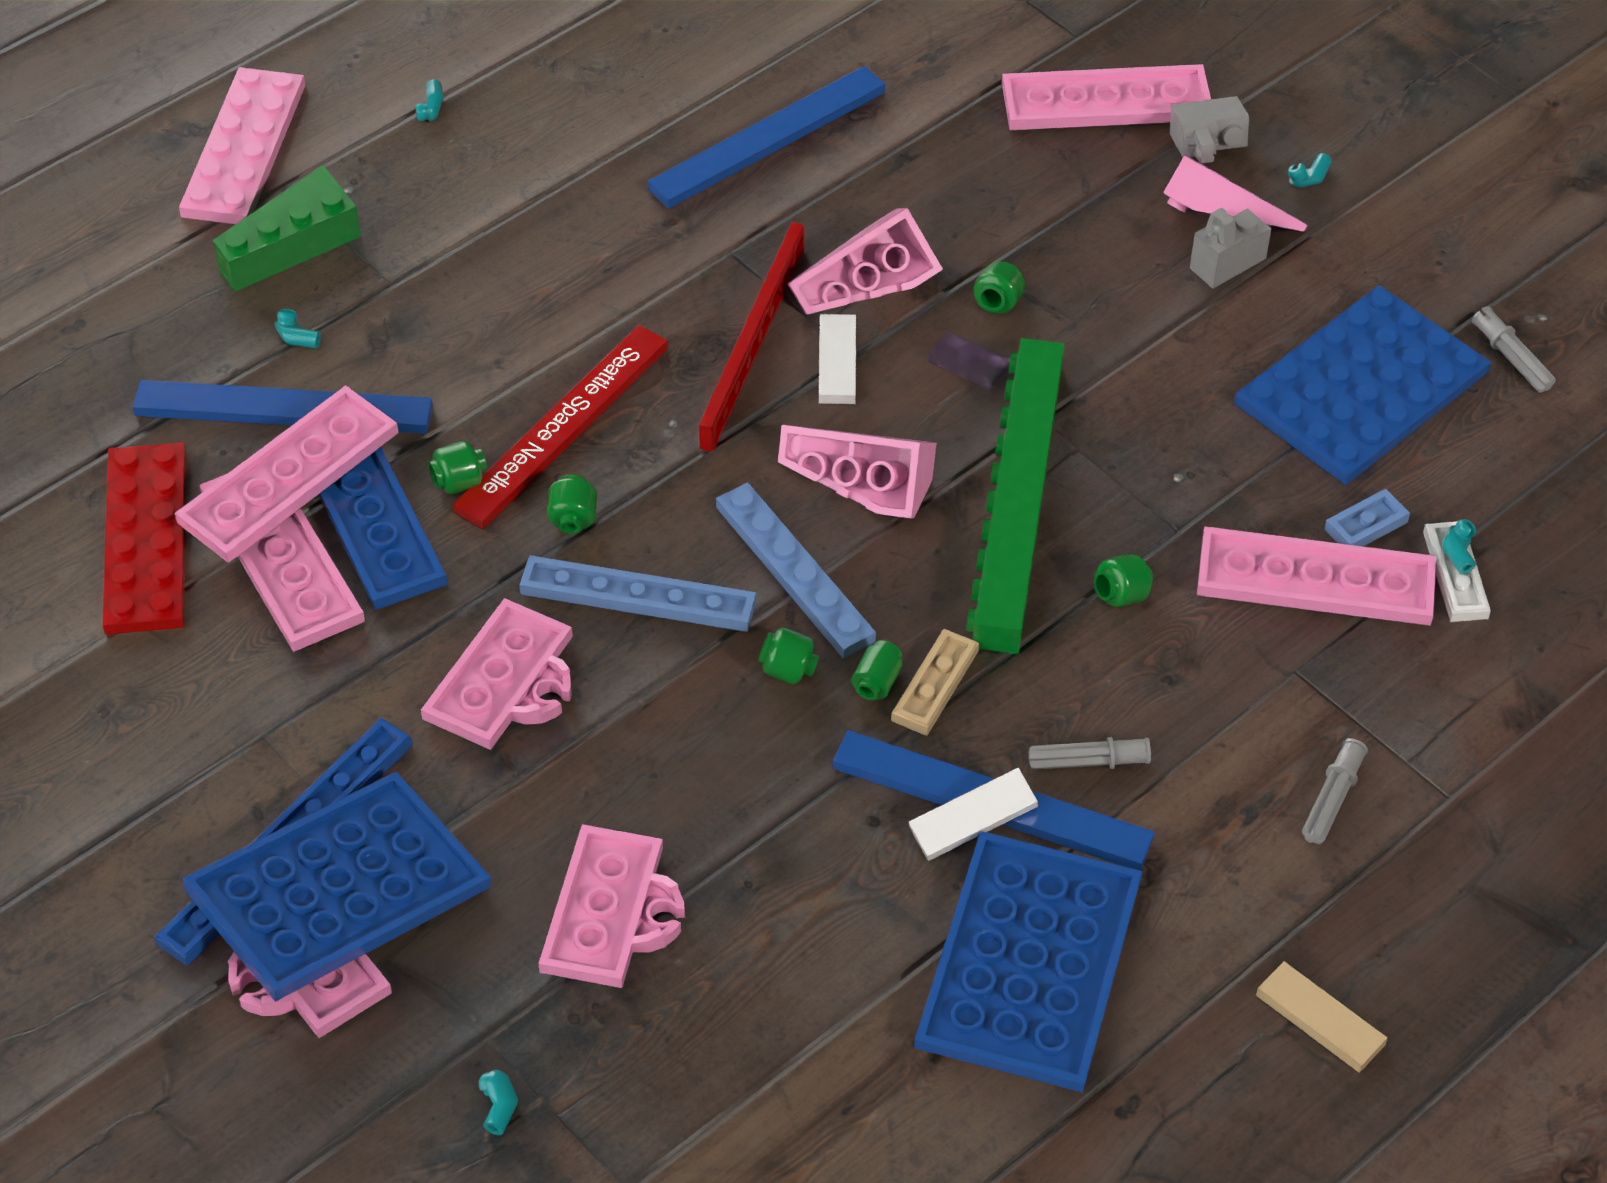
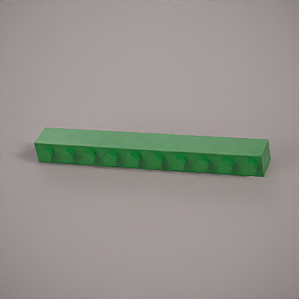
M1021 338L1018 353L1011 352L1009 374H1015L1014 379H1007L1004 401H1010V407L1002 406L1000 428H1004L1006 431L1005 434H998L995 456H1001V462L993 461L991 484L997 486L996 491H988L986 513H992L991 520L984 519L981 542H987V548H979L976 571L982 572V578H974L971 601L978 603L977 609L969 608L966 632H973V640L979 642V649L1019 654L1062 371L1064 343Z

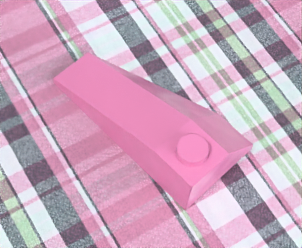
M1187 156L1183 157L1163 192L1170 197L1167 203L1184 213L1188 207L1192 210L1212 213L1222 207L1228 215L1233 217L1248 208L1268 225L1305 231L1308 226L1306 223L1271 203L1260 199V197L1230 182L1229 179Z
M897 208L866 227L790 281L788 286L804 313L811 314L915 288L943 270L908 208Z
M782 425L778 463L813 481L826 485L837 491L836 493L866 506V509L876 514L912 519L915 518L933 479L937 443Z

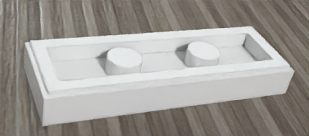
M820 314L819 403L855 404L856 315Z
M1458 521L1425 524L1423 534L1430 555L1436 556L1435 573L1450 622L1489 619L1491 610L1477 565L1469 573L1461 575L1443 550L1442 543L1449 528L1452 525H1456ZM1469 544L1467 551L1475 561L1471 546Z
M1016 768L909 821V827L925 857L930 861L978 837L980 831L988 832L1038 807V801L1020 769Z

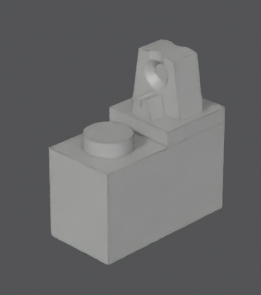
M1238 96L1171 104L1170 136L1182 157H1196L1200 164L1214 162L1213 154H1216V150L1246 147L1248 145L1249 115Z
M1221 207L1210 214L1207 226L1195 233L1190 269L1214 289L1266 259L1271 228L1248 208L1232 217Z

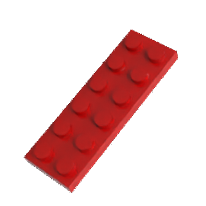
M184 442L108 448L102 623L105 635L184 628L185 529L177 523L175 513L186 505V449Z

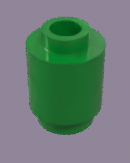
M880 640L866 649L851 678L853 687L861 697L867 700H881L887 697L902 668V652L896 645Z

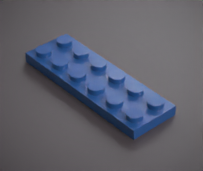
M381 447L318 494L374 610L448 585L446 574Z

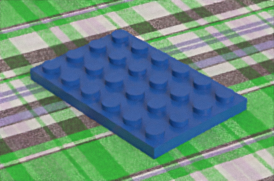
M1378 285L1235 394L1234 404L1340 482L1347 485L1489 372L1491 362Z
M397 772L183 877L184 891L275 1002L489 889L491 883L490 875Z
M980 831L915 1037L914 1048L1083 1093L1139 890L1142 871Z

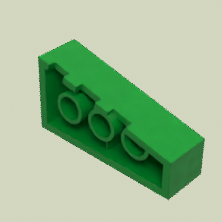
M322 165L212 241L219 272L234 292L355 240L361 237L356 205L325 166Z

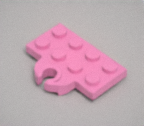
M504 598L422 707V719L491 750L511 721L528 725L541 724L556 718L562 713L561 703L555 699L544 700L540 697L545 693L554 692L561 697L562 701L570 702L571 700L570 669L558 656L573 637L572 627Z
M582 824L539 960L540 973L622 988L633 952L649 953L666 947L678 937L681 932V922L676 920L657 922L653 919L660 912H669L676 918H685L684 900L678 889V884L668 876L656 874L663 850L662 839Z
M234 952L228 960V981L233 996L240 994L248 983L259 982ZM364 954L276 1002L264 987L255 993H245L239 1000L243 1009L260 1016H277L296 1009L316 1036L321 1038L387 997L392 991L390 983L370 958Z

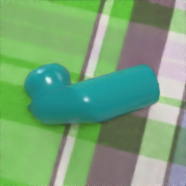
M432 79L426 84L427 103H417L415 106L417 120L420 122L429 120L430 123L437 119L444 95L442 83L436 79Z
M1320 153L1315 157L1311 167L1308 169L1302 163H1299L1298 168L1293 164L1287 173L1290 178L1289 182L1297 188L1322 183L1332 164V159L1327 154Z
M281 309L278 311L275 329L285 343L300 347L319 348L321 341L320 331L302 329L296 322L297 313L294 310Z
M1460 519L1456 525H1452L1442 543L1445 554L1461 575L1469 573L1476 566V562L1467 551L1471 537L1476 533V527L1467 519Z
M492 1070L484 1073L479 1079V1089L481 1091L485 1090L484 1094L489 1096L493 1103L483 1127L492 1134L502 1135L518 1104V1097L509 1076L500 1070Z

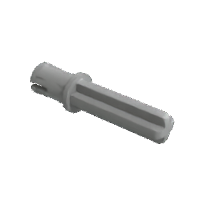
M1486 306L1482 308V311L1486 314L1485 317L1478 311L1474 315L1472 323L1490 340V346L1494 350L1499 349L1538 392L1549 391L1556 382L1555 377L1515 335L1516 330L1512 326H1506L1493 312L1491 307Z
M1107 737V741L1037 745L1029 747L1028 752L1029 765L1033 770L1109 765V769H1114L1115 765L1150 764L1151 762L1149 738L1113 741L1112 737Z
M1347 738L1343 742L1334 764L1328 766L1326 770L1327 779L1302 829V834L1307 842L1321 844L1325 841L1349 788L1356 785L1358 781L1356 773L1368 753V748L1361 741Z

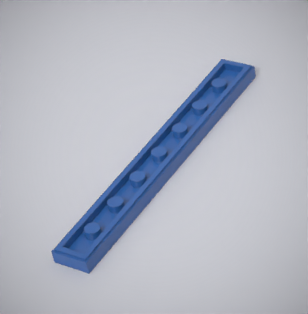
M863 66L648 180V190L670 209L884 94L885 83Z
M140 380L132 408L135 416L292 426L336 392ZM357 393L397 422L398 432L428 433L433 409L432 398Z
M380 718L252 843L376 782L413 745L411 736L385 719ZM192 900L154 938L156 945L188 966L220 933Z
M847 730L833 759V769L940 805H944L994 780V778ZM1033 792L1038 801V807L1002 824V826L1140 871L1155 834L1154 831Z

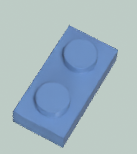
M1384 489L1327 519L1324 530L1339 544L1363 547L1408 523L1410 512L1387 489Z

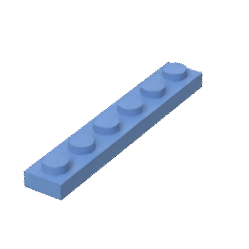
M748 482L716 498V508L843 659L876 642L875 630Z
M529 555L519 585L521 595L745 632L749 630L756 605V592Z

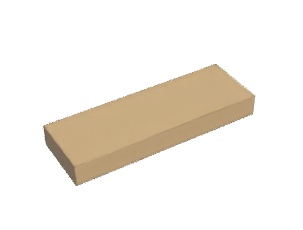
M943 629L892 711L891 721L928 736L978 653L979 642Z
M1285 961L1257 989L1256 996L1359 1073L1386 1045L1387 1037Z

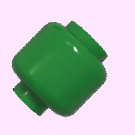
M997 261L989 264L974 284L973 290L976 302L983 310L991 314L1009 312L1015 307L1025 290V279L1022 272L1008 262Z
M464 440L435 450L432 461L428 462V469L436 489H443L447 494L454 495L479 485L482 482V471L487 470V463L481 449L474 450L472 445Z
M566 475L561 477L560 480L555 481L549 488L548 520L552 525L567 534H575L590 527L595 522L597 490L582 476Z
M1129 553L1102 561L1097 569L1093 580L1094 589L1098 597L1109 606L1115 608L1128 606L1144 601L1149 596L1153 582V573L1146 562L1138 555Z
M782 627L775 634L768 632L758 661L763 663L762 670L766 675L795 685L801 681L804 675L811 678L819 655L813 653L814 641L810 637Z

